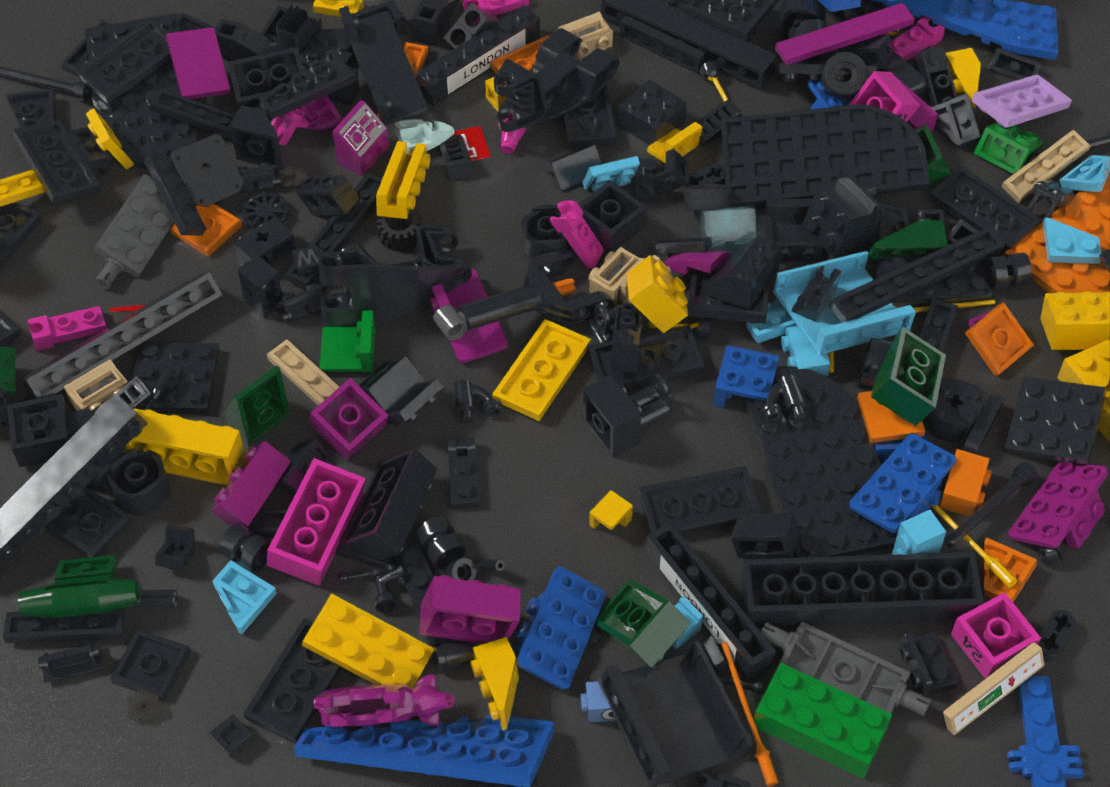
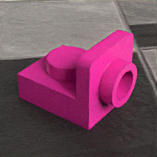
M298 108L274 118L271 122L277 133L280 145L287 144L296 127L308 128L310 124L305 118L304 113Z

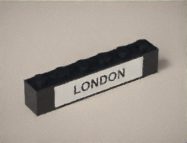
M524 5L416 73L417 83L423 97L434 106L492 69L490 67L491 60L540 38V17Z
M670 522L648 535L646 545L648 557L680 597L684 596L703 615L702 624L719 642L720 646L722 647L721 644L727 642L734 664L745 678L751 681L773 666L776 650Z

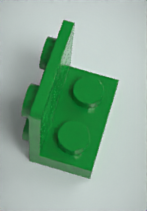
M995 123L986 127L974 154L1015 174L1023 168L1030 152L1041 148L1044 142L1039 140V136L1033 132H1023L1017 129V124L1006 128Z
M362 311V321H357V327L323 328L320 369L323 372H373L376 333L373 311Z

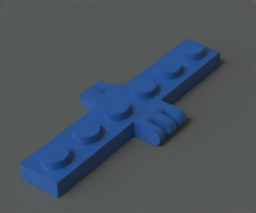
M1049 676L1029 677L1018 686L1026 745L1019 746V750L1007 752L1009 761H1020L1009 763V771L1022 772L1023 778L1031 779L1032 787H1066L1065 779H1080L1084 777L1083 769L1070 768L1082 766L1080 757H1069L1080 755V747L1076 745H1059Z

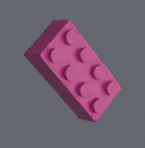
M314 458L267 550V566L320 586L355 509L364 495L366 478Z

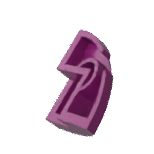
M327 95L298 108L304 113L305 118L310 123L307 129H316V131L327 130L338 126L343 120Z
M708 249L705 252L678 253L663 263L666 267L669 266L672 271L685 275L691 268L711 273L714 268H719L730 253Z

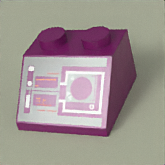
M362 100L333 130L338 165L361 176L368 168L370 169L374 165L375 160L381 153L386 152L389 147L390 141L388 139L387 127Z

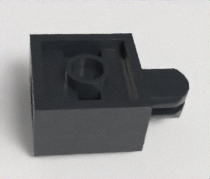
M62 394L7 405L11 449L19 467L47 462L94 415L90 409L69 412Z

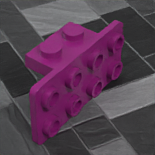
M471 269L472 276L469 281L447 294L442 284L432 287L433 298H430V304L434 314L445 305H452L456 310L461 305L487 298L476 270ZM499 322L466 331L460 338L452 341L449 340L460 363H466L505 350L508 347L506 337Z
M1059 461L1008 532L1010 539L1056 548L1065 538L1070 548L1079 549L1104 514L1105 508L1098 489L1109 474L1107 468L1093 464L1083 465Z

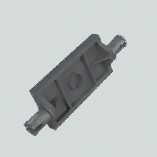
M146 174L138 182L93 249L102 255L105 260L104 268L98 277L95 278V283L98 286L106 279L102 289H109L117 275L122 272H128L138 278L174 223L154 180Z
M766 622L761 631L770 644L783 649L782 653L784 655L780 663L884 711L892 713L895 706L901 705L924 717L929 707L930 698L907 689L906 682L911 672L813 626L801 622L796 632L791 631V633H788Z

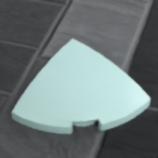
M422 119L400 120L393 123V128L399 141L407 142L408 153L414 152L417 143L426 144L427 151L431 150L454 134L452 126L439 121H434V127L431 122L423 121Z

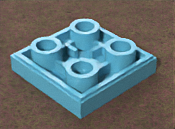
M638 156L589 167L583 180L584 189H592L595 192L609 180L617 186L629 184L640 165Z

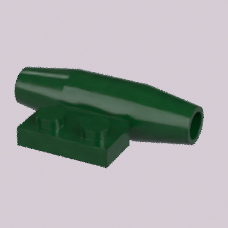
M116 555L59 561L54 578L56 583L19 593L18 607L22 616L61 618L105 613L139 603L141 597L138 580L115 579L118 567Z

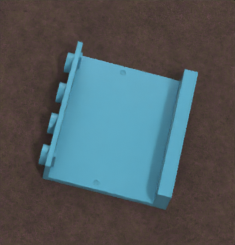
M867 251L777 274L773 293L819 355L866 343L871 337L881 339L896 335L902 326L910 331L916 313L911 305L896 309L890 303L861 318L843 323L828 307L830 301L815 322L791 312L798 296L804 292L808 284L815 277L817 269L822 265L824 266L823 275L826 278H830L835 268L841 271L836 292L831 299L872 281L873 279L864 269L869 254Z

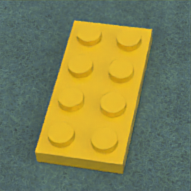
M544 319L497 386L492 397L500 400L504 406L540 421L587 352L588 345H591V339Z
M332 593L302 643V646L375 685L407 684L414 688L433 654V647Z

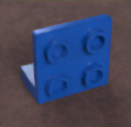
M727 345L715 387L714 406L724 408L726 399H732L733 395L766 401L772 389L779 357Z

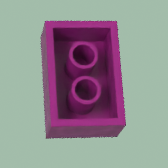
M447 575L434 576L421 602L419 635L481 644L507 637L509 640L520 621L521 589L511 588L506 584H485L479 580H458Z

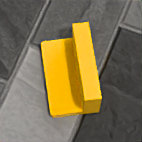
M694 122L682 131L676 128L648 146L647 152L666 163V152L673 148L681 156H684L698 146L703 126Z

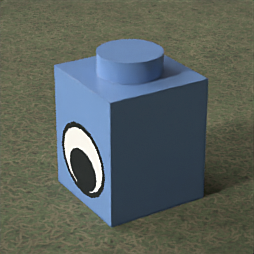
M598 681L586 682V694H580L582 712L588 713V722L615 721V716Z

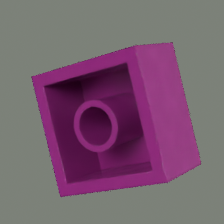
M349 378L310 413L309 424L348 461L386 427L389 415Z

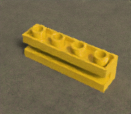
M397 141L376 194L377 216L407 219L410 209L414 210L416 196L420 194L421 182H424L426 169H429L430 154H427L426 144L417 143L414 152L408 153L407 142Z

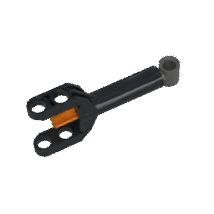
M562 248L532 257L523 287L461 305L456 310L452 305H445L435 312L433 320L446 338L452 341L463 336L466 331L533 310L551 321L570 326L594 318L595 307L598 304H602L606 311L609 310L613 301L605 292L601 291L563 301L564 297L562 295L576 291L574 280L571 278L553 283L549 278L566 273L575 264L577 257L570 248Z

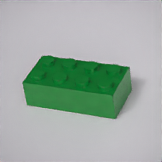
M780 663L755 712L754 722L757 729L864 779L887 732L892 714Z

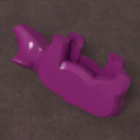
M430 674L418 680L415 688H411L407 684H377L326 690L314 699V708H318L321 714V722L325 727L399 722L409 720L414 715L419 716V719L426 724L437 726L439 725V711L451 708L455 698L451 693L439 691L435 674Z

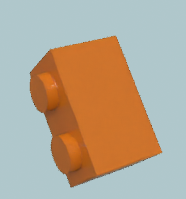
M957 449L955 453L956 464L950 470L939 507L970 517L974 513L975 507L980 508L983 504L985 493L981 492L982 485H988L992 471L987 469L990 458Z

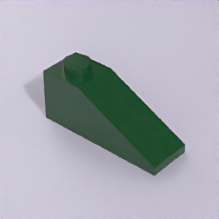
M923 219L874 243L868 252L867 261L881 260L882 257L926 256L948 246L943 221Z

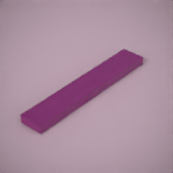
M901 3L776 43L775 50L784 63L789 65L913 25L915 18L906 6Z

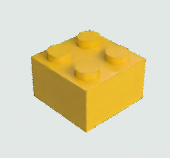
M649 255L627 272L629 301L663 333L688 316L686 305L688 301L684 291L686 287L681 279L678 277L674 278L669 273L668 268L662 261H656Z

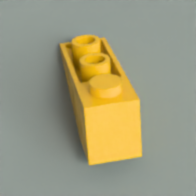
M972 48L945 53L957 97L968 93L972 101L974 94L978 92L980 61Z
M507 637L473 647L475 660L471 661L475 678L481 677L482 679L479 685L483 698H489L491 701L488 703V708L492 720L498 719L503 731L508 728L519 679L516 657Z

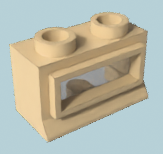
M600 12L558 27V29L563 28L582 39L583 42H581L578 51L574 55L579 59L588 56L597 48L605 50L613 46V31L604 21Z
M622 247L615 253L613 251L609 252L604 260V264L600 268L595 267L589 275V292H605L613 301L612 306L615 307L617 305V293L620 289V283L627 278V272L645 258H639Z
M111 359L65 385L64 389L69 402L76 411L90 409L95 414L97 409L127 385L128 381L115 367Z

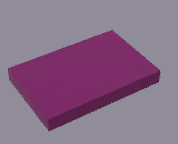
M214 27L166 34L182 97L195 99L230 94V86Z

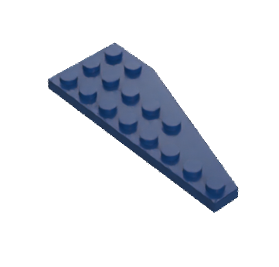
M873 0L879 3L880 1L886 3L889 7L903 3L908 10L912 11V15L915 17L926 16L933 19V24L944 26L946 29L965 36L973 34L982 38L981 42L988 45L990 42L1001 45V49L1011 53L1056 60L1058 55L1056 8L1010 0H895L889 2L887 0Z
M485 715V720L469 721V717H458L457 722L441 723L439 721L437 726L426 724L421 720L391 722L390 727L374 728V725H362V729L346 730L342 727L305 728L294 748L295 756L313 760L319 759L338 763L365 765L367 767L410 771L426 775H440L456 779H470L486 783H500L516 787H531L554 734V722L510 716L508 728L503 731L498 719L493 721L491 715Z

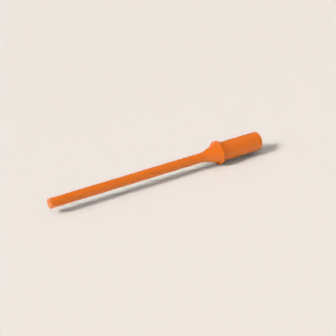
M727 642L722 643L724 654L756 743L755 757L759 761L766 785H775L778 783V779L769 756L770 751H767L761 742Z

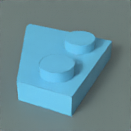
M231 560L213 580V585L240 634L245 632L277 594L275 587Z

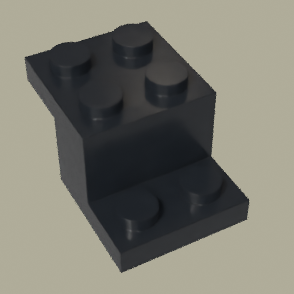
M406 356L382 363L358 385L389 415L386 425H398L404 421L406 423L411 422L419 415L418 410L423 405L427 406L437 399L438 395L436 393L443 388L437 378L425 381Z

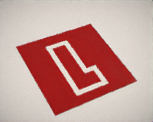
M481 126L454 131L452 136H462L471 161L491 157Z

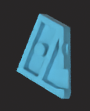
M1090 155L1060 179L1061 187H1067L1074 191H1102L1110 172V156Z
M1051 218L1044 219L1043 228L1048 262L1100 264L1101 259L1099 255L1101 254L1099 237Z
M778 298L771 304L768 303L766 324L746 322L748 331L757 343L784 335L786 327L798 326Z

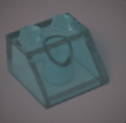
M749 205L698 211L702 237L712 238L713 246H723L724 241H734L735 245H743L749 242L750 239L756 238L755 208Z

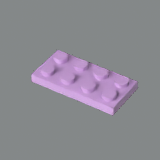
M1037 74L976 92L972 102L979 106L981 111L988 113L997 120L998 124L1007 128L1067 109L1072 99Z

